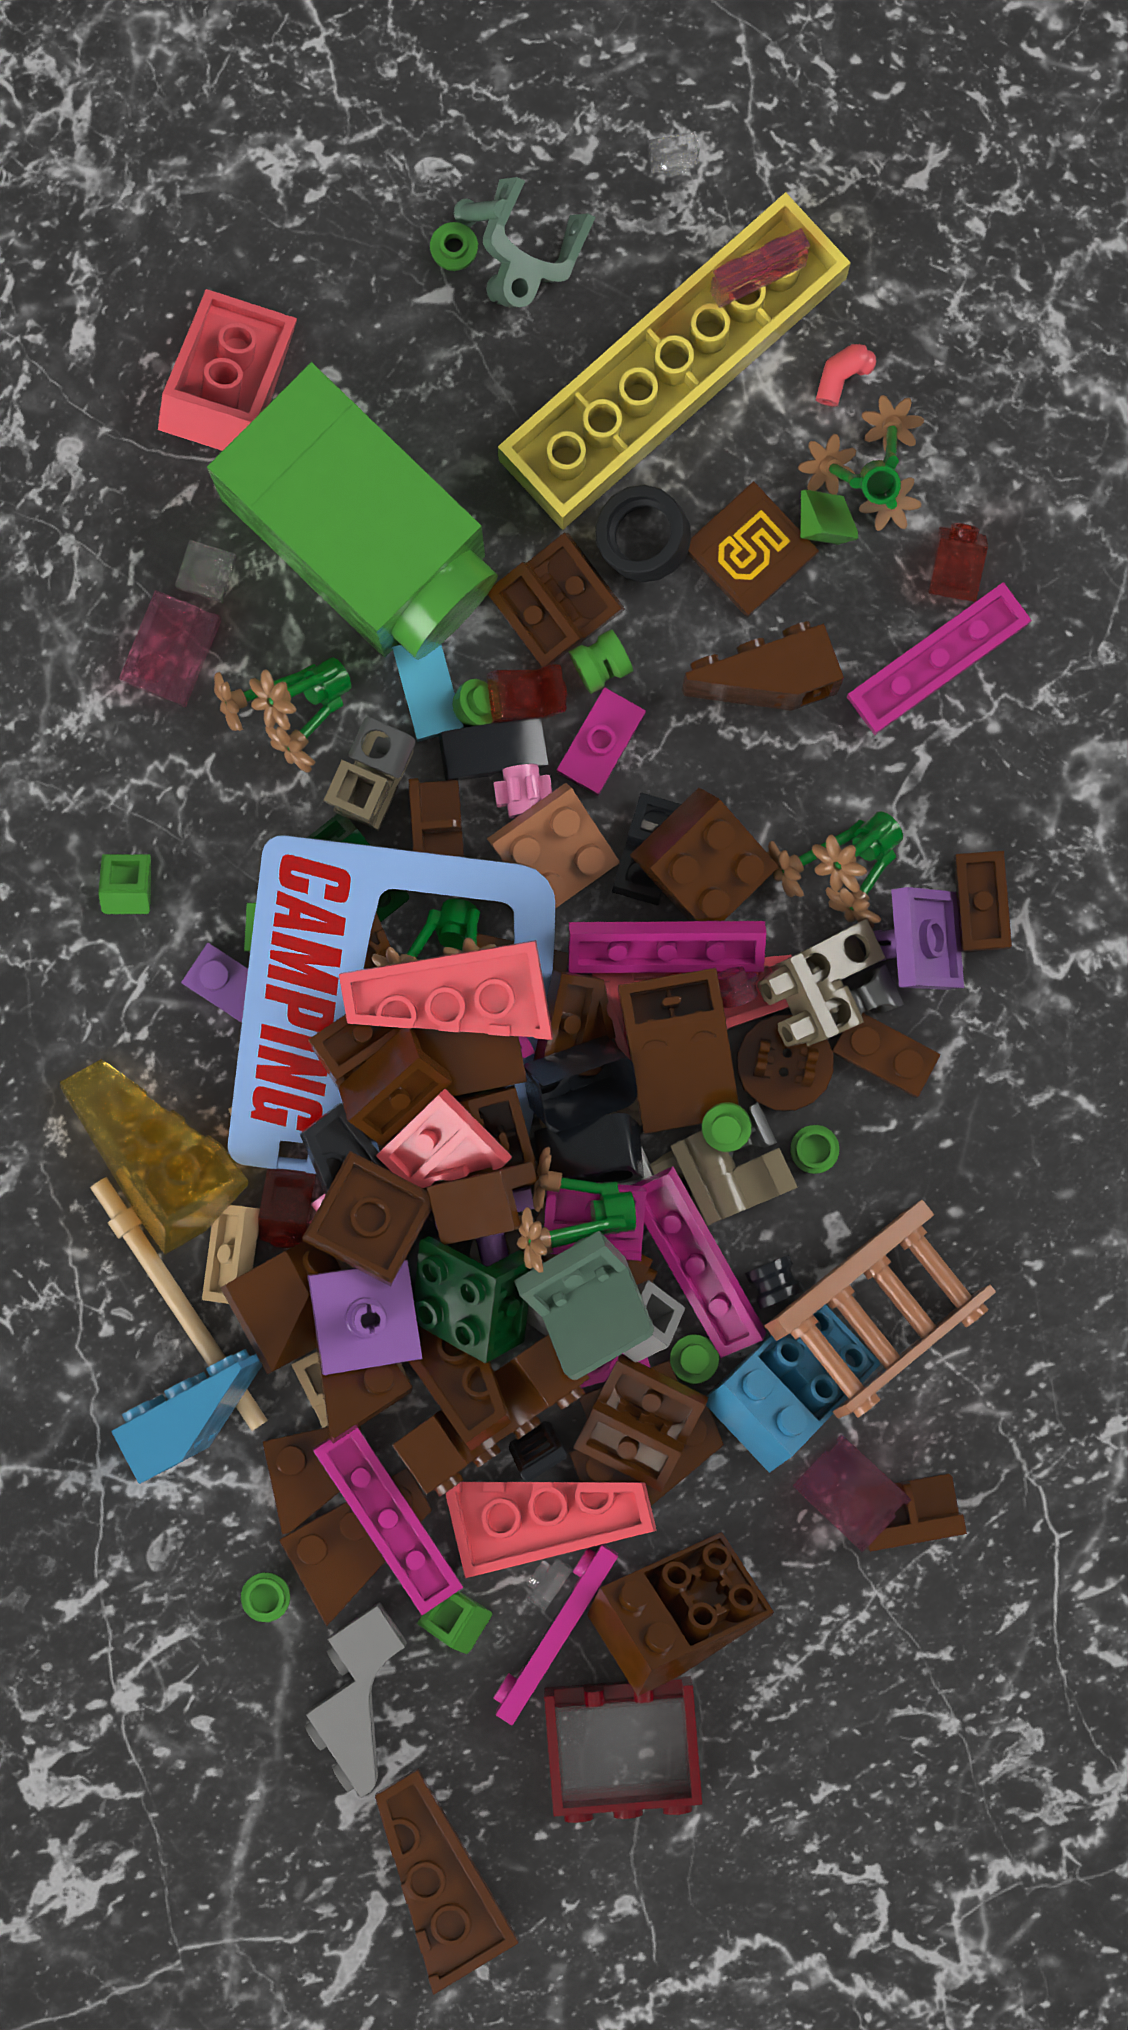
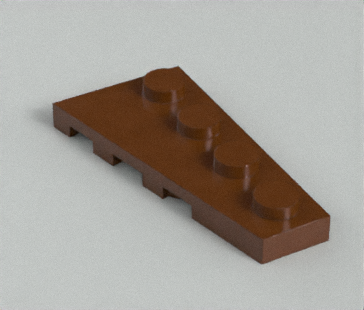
M418 1326L422 1359L408 1362L469 1450L472 1451L512 1423L491 1362L484 1363Z
M417 1768L377 1792L375 1799L390 1850L396 1863L406 1904H408L415 1928V1935L420 1952L423 1955L428 1979L434 1995L517 1945L519 1939L422 1773Z

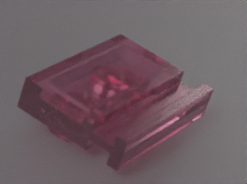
M802 228L786 236L778 237L761 248L741 258L728 261L714 270L710 292L718 308L805 267L810 244Z
M155 590L119 680L122 683L162 699L170 700L186 708L222 620L221 617Z
M841 1434L836 1439L838 1443L829 1453L825 1451L796 1481L793 1487L863 1552L896 1517L894 1513L903 1503L907 1505L911 1499Z

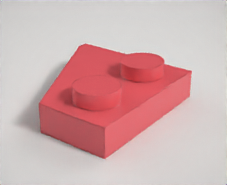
M446 1089L439 1093L376 1155L392 1173L421 1188L432 1186L435 1181L439 1180L453 1181L465 1178L471 1172L491 1167L493 1170L500 1169L512 1158L496 1139Z

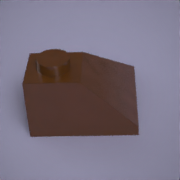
M305 1241L282 1252L220 1288L267 1375L316 1349V1328L308 1275L341 1270L335 1257Z

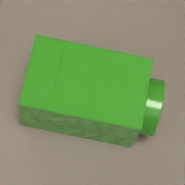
M312 362L207 466L221 500L384 658L393 650L392 647L397 646L399 643L417 660L427 656L465 622L484 600L497 580L498 575L482 560L485 557L482 526Z

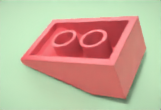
M206 289L162 393L158 430L223 451L270 404L297 318Z

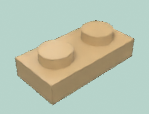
M215 1203L202 1300L229 1304L220 1288L253 1269L261 1209Z

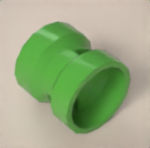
M612 629L600 634L596 643L588 647L580 645L568 651L579 677L590 694L604 688L605 682L614 676L623 678L634 672L624 647Z

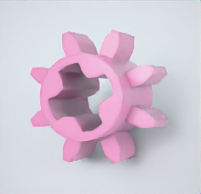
M523 764L502 769L504 781L494 782L497 808L507 807L509 818L518 817L552 793L550 775L540 776L538 764Z

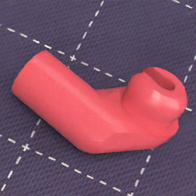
M851 344L830 357L825 363L815 400L823 405L838 406L845 380L856 373L860 376L869 375L876 366L875 354L867 350L865 345Z

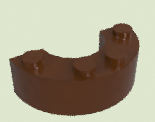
M549 1334L494 1371L512 1422L498 1433L470 1451L441 1409L392 1444L426 1495L435 1490L439 1497L464 1480L459 1471L473 1461L476 1467L479 1468L499 1454L501 1450L496 1443L513 1432L518 1440L542 1423L537 1417L539 1413L555 1403L562 1410L585 1394L580 1385L590 1379L589 1376L586 1374L577 1380H572L563 1372Z

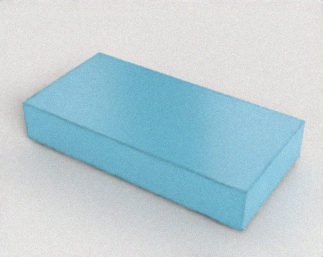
M402 645L392 647L417 741L438 737L440 732L464 728L463 723L459 721L453 711L452 701L455 693L442 645L419 660L415 659Z

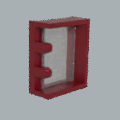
M691 1676L675 1678L640 1696H637L629 1681L544 1688L554 1817L564 1816L565 1822L580 1823L593 1820V1813L613 1812L614 1818L630 1819L642 1816L643 1809L662 1808L663 1814L680 1815L692 1812L693 1805H702L694 1691Z

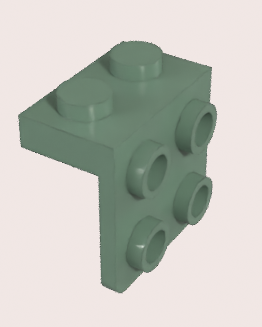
M600 1231L578 1240L569 1249L547 1262H542L543 1272L539 1273L535 1268H532L531 1271L514 1280L520 1297L543 1318L563 1372L572 1380L585 1376L647 1340L654 1332L653 1323L626 1258Z

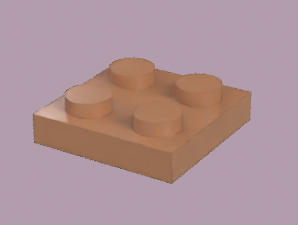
M567 783L557 788L487 838L502 862L522 864L534 868L548 880L555 895V908L620 863L583 804Z

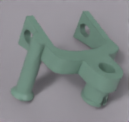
M518 177L499 179L494 200L473 202L466 198L461 199L454 207V218L458 223L471 227L476 222L488 221L483 235V245L492 257L501 262L498 274L493 275L487 282L486 291L492 302L498 301V305L509 308H520L529 305L535 298L541 281L550 283L562 282L570 277L576 259L596 218L588 213L569 216L559 258L555 263L545 262L528 255L516 247L505 234L506 222L525 183L524 180Z

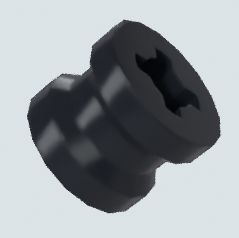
M789 1254L745 1273L748 1282L756 1286L758 1291L756 1301L760 1309L805 1291L801 1281L794 1279L791 1267L793 1262Z

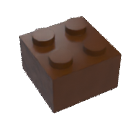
M701 788L692 793L630 854L634 861L689 921H725L779 867L719 798Z

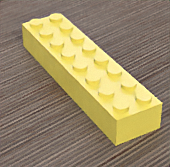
M785 192L498 446L499 461L556 524L564 530L845 281L851 262Z

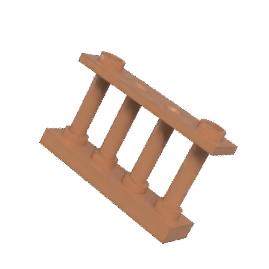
M923 1200L907 1208L764 1325L776 1341L788 1334H791L795 1340L800 1337L848 1398L832 1411L838 1419L852 1412L859 1418L881 1400L876 1394L879 1389L957 1324L962 1322L965 1327H968L989 1310L984 1302L996 1293L994 1288L988 1285L971 1295L924 1237L927 1231L922 1225L934 1216V1213ZM898 1244L904 1250L907 1248L911 1250L956 1307L936 1325L888 1266L891 1261L886 1254ZM862 1274L868 1280L873 1277L920 1336L917 1341L900 1355L852 1296L855 1291L850 1284ZM826 1303L832 1310L837 1307L884 1367L864 1385L815 1325L819 1321L813 1314Z

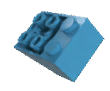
M825 1304L813 1314L819 1321L815 1325L859 1381L863 1383L881 1363ZM770 1334L707 1395L709 1398L706 1406L770 1473L791 1458L833 1415L832 1411L848 1397L800 1337L795 1340L791 1334H788L776 1341Z
M244 1349L234 1355H230L206 1368L210 1376L209 1378H207L205 1372H202L165 1390L164 1393L168 1399L167 1401L164 1395L161 1394L122 1414L126 1423L111 1432L139 1484L210 1447L262 1367L257 1354L249 1356L247 1350Z

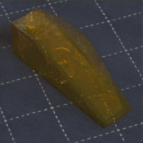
M102 1059L60 1081V1088L138 1218L164 1255L207 1231L248 1186L247 1178L222 1144L209 1135L205 1138L187 1125L184 1117L174 1110L169 1112L147 1096L146 1090Z

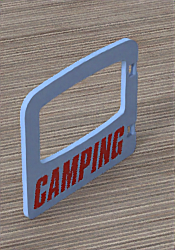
M278 835L269 839L264 845L261 857L228 1137V1152L231 1158L238 1164L245 1166L296 1170L316 1174L309 1155L307 1160L278 1156L280 1140L303 1143L300 1133L334 1106L342 1103L339 1090L321 1064L308 1039L346 1014L339 974L364 969L374 916L379 898L384 891L399 889L498 901L508 904L514 912V944L537 941L547 999L553 970L555 940V895L548 880L536 869L516 863L288 835ZM527 1037L535 1051L538 1039ZM535 1053L524 1058V1064L532 1062ZM532 1076V1078L539 1085V1081ZM524 1082L514 1085L529 1136L534 1112L529 1107ZM369 1139L379 1152L377 1142Z

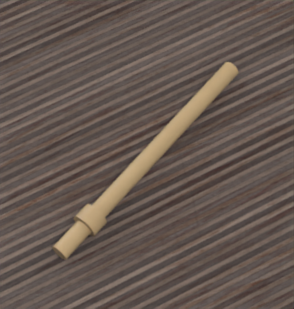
M107 1177L91 1186V1190L111 1218L108 1222L109 1226L118 1239L124 1238L207 1365L211 1366L226 1358L139 1227L143 1222L133 1207L127 1209ZM247 1389L236 1405V1408L250 1430L253 1431L268 1420Z

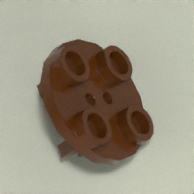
M775 1015L758 1022L744 1036L737 1054L738 1075L744 1091L757 1103L775 1111H795L812 1104L827 1089L833 1074V1051L827 1039L807 1046L806 1043L790 1047L785 1046L778 1032V1023L793 1015ZM789 1049L792 1053L791 1057H784L783 1050ZM781 1068L787 1069L788 1075L786 1077L780 1076L779 1070Z

